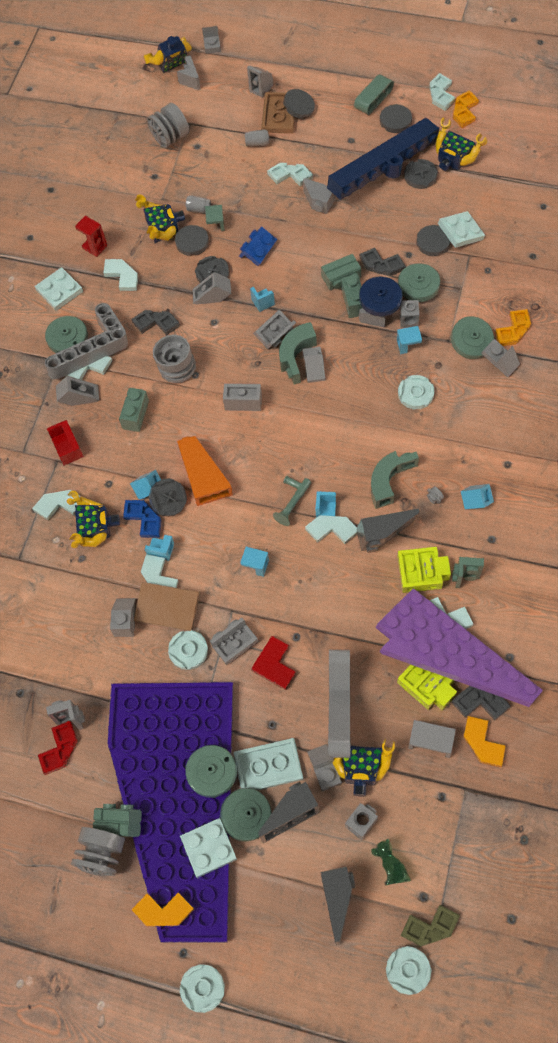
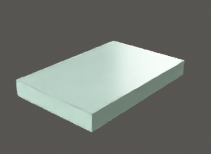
M294 738L233 752L241 788H251L258 791L304 780Z

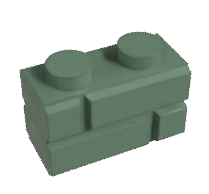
M353 254L321 266V277L329 290L340 289L342 285L341 278L359 275V278H361V267Z
M359 275L341 278V290L348 317H359V310L362 309L359 302L361 288Z
M128 388L127 397L119 417L122 429L140 432L149 403L145 390Z
M103 804V808L94 809L93 828L119 836L139 837L142 811L133 810L134 805H121L120 809H116V804Z

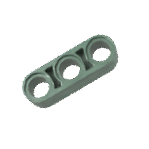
M378 74L357 96L354 107L367 115L371 114L392 91L394 81Z

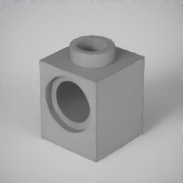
M402 301L400 305V328L418 326L419 301Z
M360 803L346 821L345 828L363 840L378 820L377 811L368 804L364 806ZM365 815L368 817L369 822L366 825H360L356 820L357 817Z

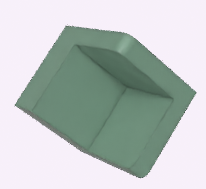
M222 205L205 206L206 224L220 223L221 231H225Z

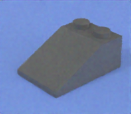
M419 508L361 519L357 527L361 551L367 550L368 553L378 551V548L382 547L414 522L419 514Z
M297 782L289 787L290 791L286 792L258 832L263 844L319 813L318 804L306 782L303 784Z
M347 867L321 872L336 946L341 943L352 896V888H355L353 872H348Z

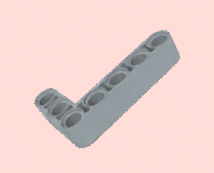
M100 303L95 307L97 321L103 333L46 358L45 366L50 378H62L105 356L115 354L128 346L125 329L108 304Z
M329 650L328 758H350V650Z

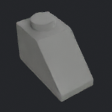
M248 66L249 92L263 98L265 92H268L273 86L272 73L259 67Z
M304 178L303 191L311 208L317 212L327 214L335 200V195L327 189V185Z
M213 272L192 289L193 304L216 303L224 300L231 294L230 279Z
M66 376L56 385L57 402L71 406L98 402V385Z
M136 598L116 599L111 610L110 630L114 637H134Z

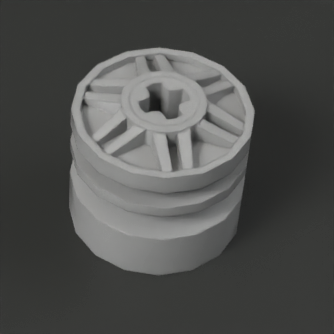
M172 102L161 108L160 112L157 111L147 117L150 132L155 140L164 148L170 146V143H174L176 138L180 139L189 133V125L185 116Z
M175 334L167 335L155 344L153 357L163 379L171 383H180L188 380L194 374L196 362L190 345L184 337Z
M81 827L77 842L86 846L85 850L74 851L75 855L83 858L82 860L72 859L70 865L77 867L82 872L96 876H115L116 870L107 866L108 864L118 865L119 862L110 857L111 853L120 854L122 852L125 838L103 830Z

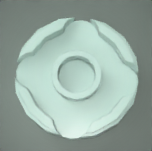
M411 375L400 382L398 398L407 408L422 409L432 402L434 386L426 377Z
M181 631L173 636L169 642V658L180 669L191 670L198 668L207 658L208 646L206 640L196 631Z
M407 946L399 948L391 954L386 965V975L389 983L396 991L412 995L426 988L431 977V967L423 952L417 948Z
M202 964L191 967L184 974L180 985V995L187 1008L201 1013L214 1010L221 1003L225 991L224 980L218 970L209 965Z

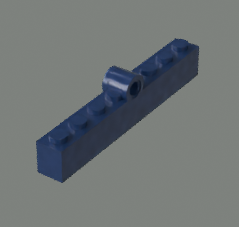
M425 117L329 175L327 189L338 199L342 200L356 190L363 188L369 182L376 180L382 174L389 178H398L401 175L403 161L410 159L416 153L436 143L440 128Z

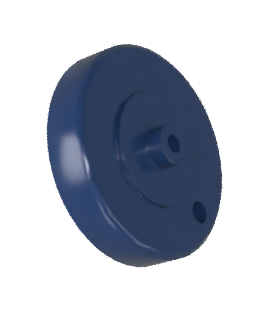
M383 276L373 277L361 286L359 302L361 307L373 316H388L399 309L402 302V290L399 284L391 278Z

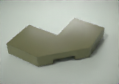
M439 905L431 925L410 915L400 936L420 947L451 937L460 915L442 905Z

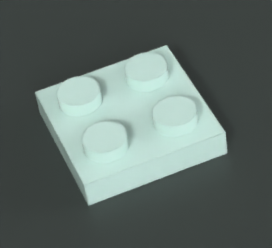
M468 211L439 219L438 225L455 248L481 241L485 237V234Z
M62 267L34 286L36 291L55 311L83 292L82 287Z
M220 818L180 836L197 878L237 860Z

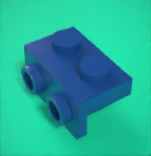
M262 226L257 231L254 229L248 236L250 238L249 242L245 241L240 248L242 252L239 254L240 258L245 255L257 266L261 264L277 241Z

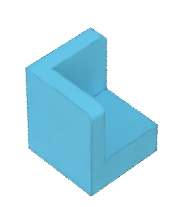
M254 287L250 288L251 300L259 312L275 305L274 293L272 291L268 292L267 289H264L257 293Z
M418 326L397 330L396 340L400 354L407 353L408 345L422 342Z
M154 470L140 476L131 482L130 485L140 500L149 496L150 489L161 478L157 471Z
M490 484L469 486L460 491L465 509L485 508L494 502Z
M317 491L316 518L319 515L335 516V492Z
M164 535L163 540L152 538L150 546H145L146 554L162 557L169 561L175 544L172 536Z
M245 547L240 563L242 566L255 569L256 575L264 577L269 562L268 552Z

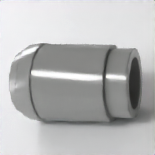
M268 130L246 132V146H267L269 144Z
M189 195L186 198L185 207H187L186 210L189 212L205 214V206H211V200L193 195Z

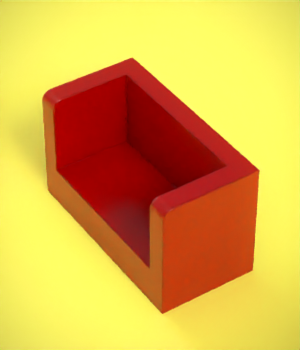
M85 215L75 225V228L86 235L87 240L82 244V249L98 257L107 247L103 229L100 223Z
M67 420L47 428L63 466L84 457Z

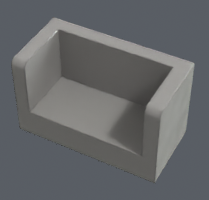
M224 384L223 403L225 410L261 411V384Z
M414 720L408 749H413V746L446 753L445 757L450 758L456 729Z

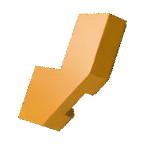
M470 90L456 97L453 119L461 128L468 126L476 120V117L469 109L478 105L479 99Z
M528 309L510 311L509 316L512 326L496 328L497 342L502 346L516 345L531 327Z
M467 716L464 740L471 747L480 763L501 768L505 745L485 741L488 720Z
M147 893L131 910L147 927L179 926L194 908L177 893L162 909Z

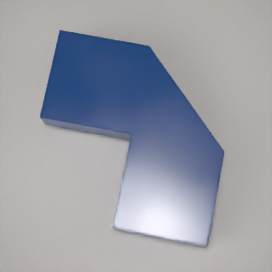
M125 500L124 520H141V538H160L161 518L144 500Z

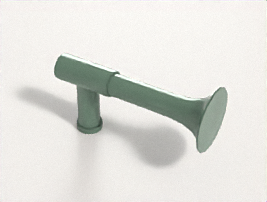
M289 476L284 478V484H288L297 490L283 511L273 513V517L278 523L284 526L290 525L288 517L312 483L307 478L302 483Z

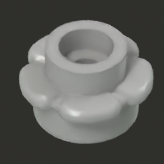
M435 486L427 490L429 501L433 504H440L444 498L442 492Z

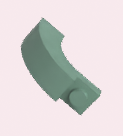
M311 322L292 329L284 337L280 345L279 359L281 372L286 371L288 379L292 378L294 385L301 383L300 372L295 358L303 349L317 346V337Z
M396 451L382 458L376 465L371 477V498L375 509L394 503V493L389 482L397 473L418 467L419 457L417 452L404 453L401 457H398Z

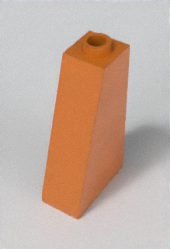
M192 436L178 440L179 450L197 506L233 496L229 481L198 439Z

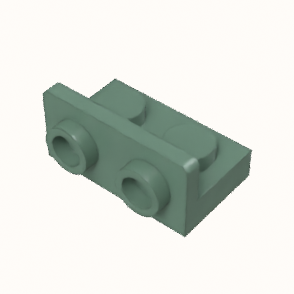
M459 557V561L454 564L452 572V582H456L455 588H460L462 578L468 581L480 579L484 567V558Z

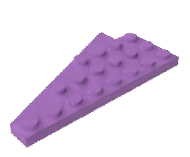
M414 588L376 625V629L390 639L380 650V653L527 707H530L543 691Z

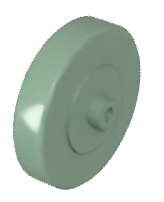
M422 263L407 266L401 271L398 278L402 296L408 300H418L419 302H425L434 298L440 289V276L433 267Z
M63 316L55 319L49 324L45 332V340L54 353H58L88 339V331L84 322L74 316Z
M468 316L460 319L451 331L450 339L454 350L459 355L467 359H479L483 357L481 352L493 341L494 333L490 325L483 319Z
M217 745L203 746L197 749L188 759L185 772L186 779L190 787L197 794L208 798L219 797L228 792L234 785L237 777V766L233 756L225 748Z
M241 788L226 797L221 806L220 819L229 836L238 841H253L259 838L258 832L272 814L271 806L266 797L259 791L251 788Z

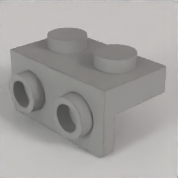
M279 309L253 334L267 349L271 346L275 348L282 341L281 337L294 329L292 326L296 322L294 320L291 322Z
M243 618L233 620L228 625V628L222 632H217L212 637V640H210L212 648L226 665L258 642V638L249 629Z
M71 700L55 701L51 706L46 707L48 716L57 725L72 721L79 730L83 729L82 723L85 722L82 710H79L78 705H74Z

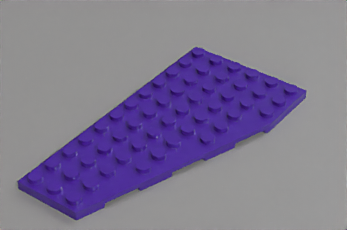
M233 682L111 684L107 744L111 753L123 804L134 805L133 810L142 811L139 837H133L147 892L162 909L177 893L194 908L179 926H156L161 943H228L229 864L197 878L180 836L220 818L222 803L231 794L230 789L219 797H203L190 787L185 772L190 756L203 746L217 745L225 748L232 755Z

